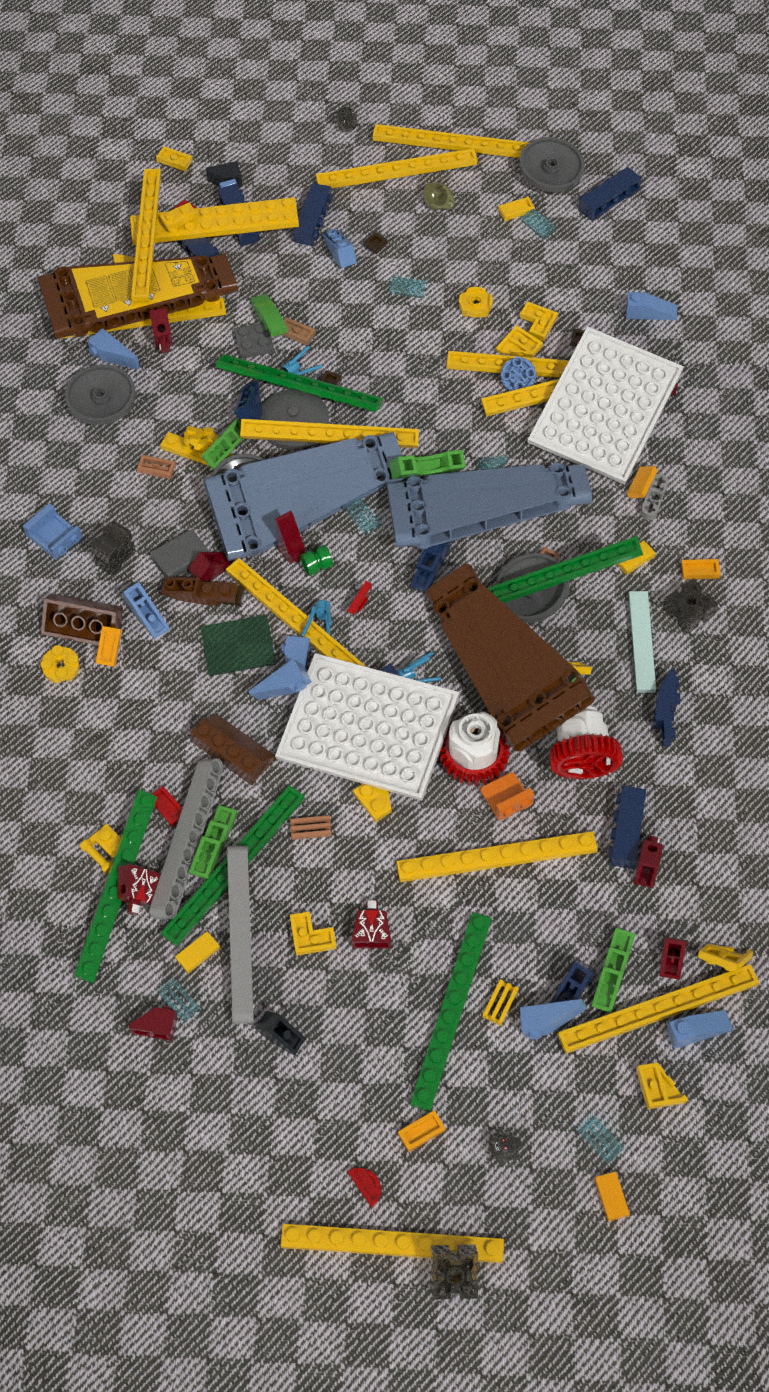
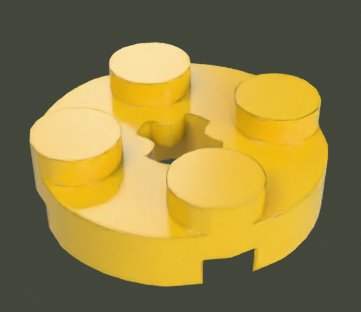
M470 287L466 292L460 294L459 308L463 316L478 318L489 315L493 306V297L486 292V289Z
M188 426L184 432L183 442L188 447L189 444L193 445L195 450L205 451L218 435L210 427L202 429Z
M56 645L43 656L41 668L45 677L54 683H61L60 681L65 680L68 682L75 678L80 670L77 654L72 649ZM63 662L65 666L57 668V663Z

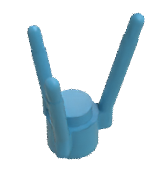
M307 346L296 357L284 364L282 368L283 371L303 375L320 369L323 365L299 371L300 365L297 360L310 349V346Z
M320 600L316 602V606L311 607V613L303 629L302 636H305L315 614L318 619L325 620L326 632L330 635V625H332L330 602Z
M432 651L408 666L397 670V672L402 677L413 679L416 677L414 668L430 660V656L434 653ZM441 677L416 679V681L424 683L440 681Z

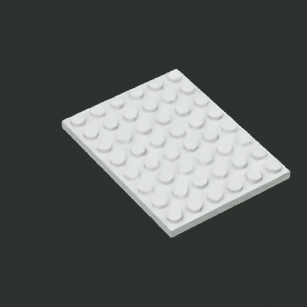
M587 326L527 443L578 465L584 464L585 468L625 485L684 366Z
M315 653L307 672L312 682L304 690L300 691L277 749L276 759L422 801L460 693Z

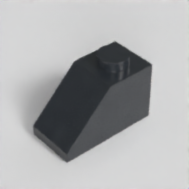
M237 161L206 167L208 182L220 187L219 183L235 179L237 186L243 187L242 175Z
M269 1011L264 1012L254 1028L268 1041L294 1056L306 1039L280 1014Z

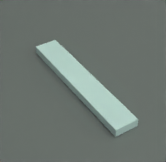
M629 591L636 693H655L656 682L648 591Z

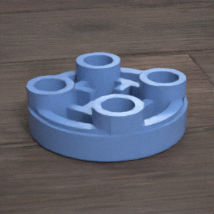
M518 356L508 360L501 371L502 383L509 391L533 386L536 379V371L533 364L529 360Z

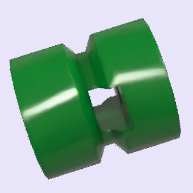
M325 545L315 548L314 552L307 551L300 554L302 565L308 576L319 573L320 569L326 570L333 567L332 557Z

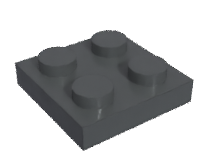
M263 323L234 328L241 359L274 353L271 335L265 329Z

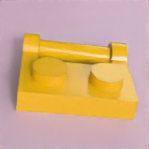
M105 824L89 839L84 840L80 844V848L87 852L102 867V871L105 874H108L121 837L108 824ZM97 843L112 860L107 862L93 846Z

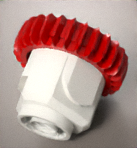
M588 706L557 727L558 742L550 749L549 760L551 770L559 777L564 776L565 779L571 778V780L602 778L603 775L608 776L609 773H614L622 765L623 753L621 744L613 737L609 738L608 728L603 722L602 713L595 707Z
M485 712L469 714L450 724L439 752L440 763L443 764V770L448 769V776L454 774V780L459 777L461 784L464 780H467L468 785L471 784V781H475L476 786H478L479 781H482L485 785L486 779L492 782L493 775L498 778L500 772H504V766L508 765L510 758L509 741L505 738L504 732H501V728L497 727V720L490 714Z

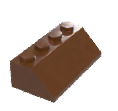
M51 593L44 598L41 634L99 645L102 626L120 629L123 607Z
M218 714L202 719L190 732L193 744L214 759H220L225 767L250 785H253L276 759L273 753Z

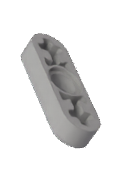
M664 474L655 475L647 492L641 510V516L645 520H654L657 517L668 485V478ZM661 481L660 488H656L657 483ZM656 494L660 498L653 500L650 498V495ZM650 505L653 506L651 513H648Z

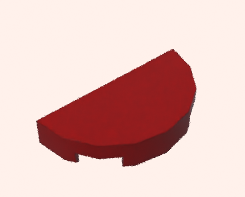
M365 581L348 608V613L356 615V611L360 612L369 599L366 595L369 590H372L370 582Z
M364 1168L348 1170L347 1173L372 1209L378 1203L381 1196V1184L378 1177L371 1170Z

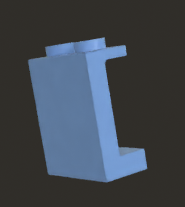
M50 503L23 525L26 536L55 560L63 556L70 547L77 544L82 538L80 528L78 526L73 527L56 513L55 507Z

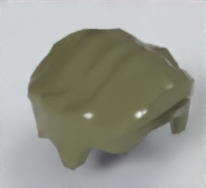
M441 182L425 186L423 198L428 208L431 210L442 208L450 210L454 207L455 199L448 186Z

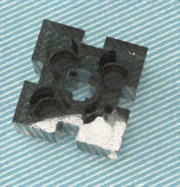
M114 520L105 526L103 535L93 539L90 545L95 565L113 576L122 566L121 563L124 560L127 561L136 551L134 543L131 541L133 539L131 531Z
M694 578L682 585L681 592L675 590L666 596L662 608L671 619L675 617L678 619L677 625L686 634L699 626L700 620L705 623L715 616L718 603L709 594L703 595V587Z
M432 1245L431 1267L433 1272H431V1292L433 1300L451 1299V1294L459 1293L460 1299H477L478 1278L476 1272L478 1271V1252L476 1245H457V1250L450 1251L449 1245ZM456 1270V1273L451 1274V1271Z

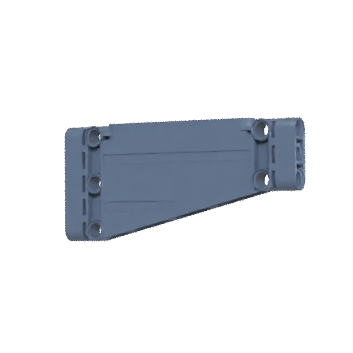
M390 432L378 436L367 435L361 440L356 438L246 464L241 466L239 470L229 469L223 474L203 478L206 494L227 561L247 556L255 557L276 546L278 541L275 519L290 510L294 515L299 532H302L384 488L387 483L407 480L408 478L392 479L389 462L397 457H402L395 433ZM365 444H371L373 448H368ZM381 476L384 480L379 481L376 477ZM233 477L236 481L230 482L228 478ZM243 510L247 514L242 516L238 514V511ZM255 544L257 548L250 549L248 545Z
M553 463L548 468L543 465H528L429 475L424 480L413 476L408 478L407 481L387 483L396 548L416 546L420 549H426L525 520L568 510L573 505L592 503V492L584 464L565 466L562 463Z

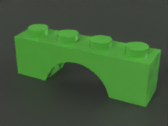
M463 450L447 451L424 457H415V455L402 456L389 462L392 479L451 473L466 468Z

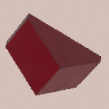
M665 937L661 952L660 977L680 980L686 940Z

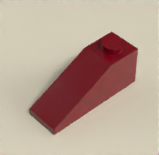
M290 510L277 517L275 524L278 549L288 563L292 564L301 560L300 554L305 553V546L294 515Z

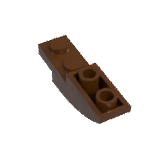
M165 577L161 594L189 603L219 606L220 602H235L238 585L237 583L201 582L200 578Z

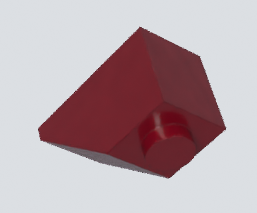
M199 552L188 569L193 573L194 578H200L201 581H211L224 573L232 562L227 561L224 552Z
M155 1007L130 1023L129 1029L133 1035L173 1041L178 1016L171 1007Z

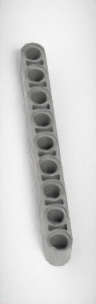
M218 758L200 760L197 764L150 906V914L153 919H173L177 914L189 877V870L198 849L223 772L222 761Z
M247 845L227 846L232 1024L253 1023Z

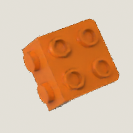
M513 772L481 787V793L498 821L509 818L522 809H527L534 801L532 789L525 790Z

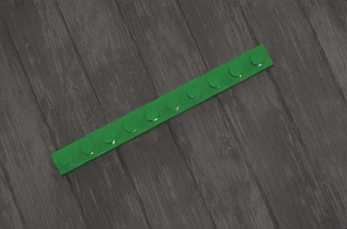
M223 354L216 361V367L223 371H231L241 376L253 377L255 380H264L273 385L278 384L288 389L300 390L303 393L314 394L320 398H329L335 402L347 403L353 407L365 408L371 412H377L383 405V398L229 355Z
M635 536L488 587L487 589L503 603L642 556L643 552L638 537Z
M290 785L237 844V846L247 845L248 865L305 800V796ZM227 857L161 932V936L174 946L178 947L228 889Z
M139 789L136 792L73 977L91 984L95 981L122 902L117 898L118 867L127 864L134 865L157 796Z
M472 912L411 1099L410 1106L431 1112L492 921L490 917Z

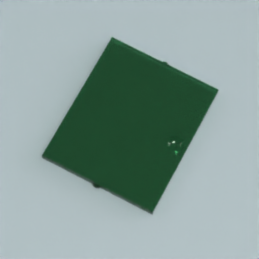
M267 615L201 626L204 643L203 652L206 655L209 676L276 665L272 644L273 638H271Z

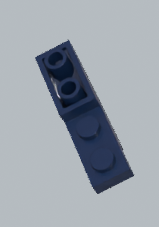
M453 541L431 546L423 550L416 565L417 571L410 584L412 589L426 593L432 586L441 564H444Z
M671 669L666 675L660 687L654 710L653 727L654 729H661L663 746H671L672 739L676 737L675 727H672V722H674V712L677 705H680L681 698L680 693H677L679 677L675 676V669Z

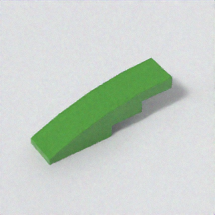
M267 294L250 298L260 322L264 324L271 337L288 333L282 316Z
M238 418L201 455L212 470L242 441V438H240L241 422Z
M218 805L213 821L210 820L206 834L201 838L189 874L205 879L210 877L230 835L238 814L237 810Z
M619 928L615 929L591 1005L592 1007L612 1012L635 938L634 933Z

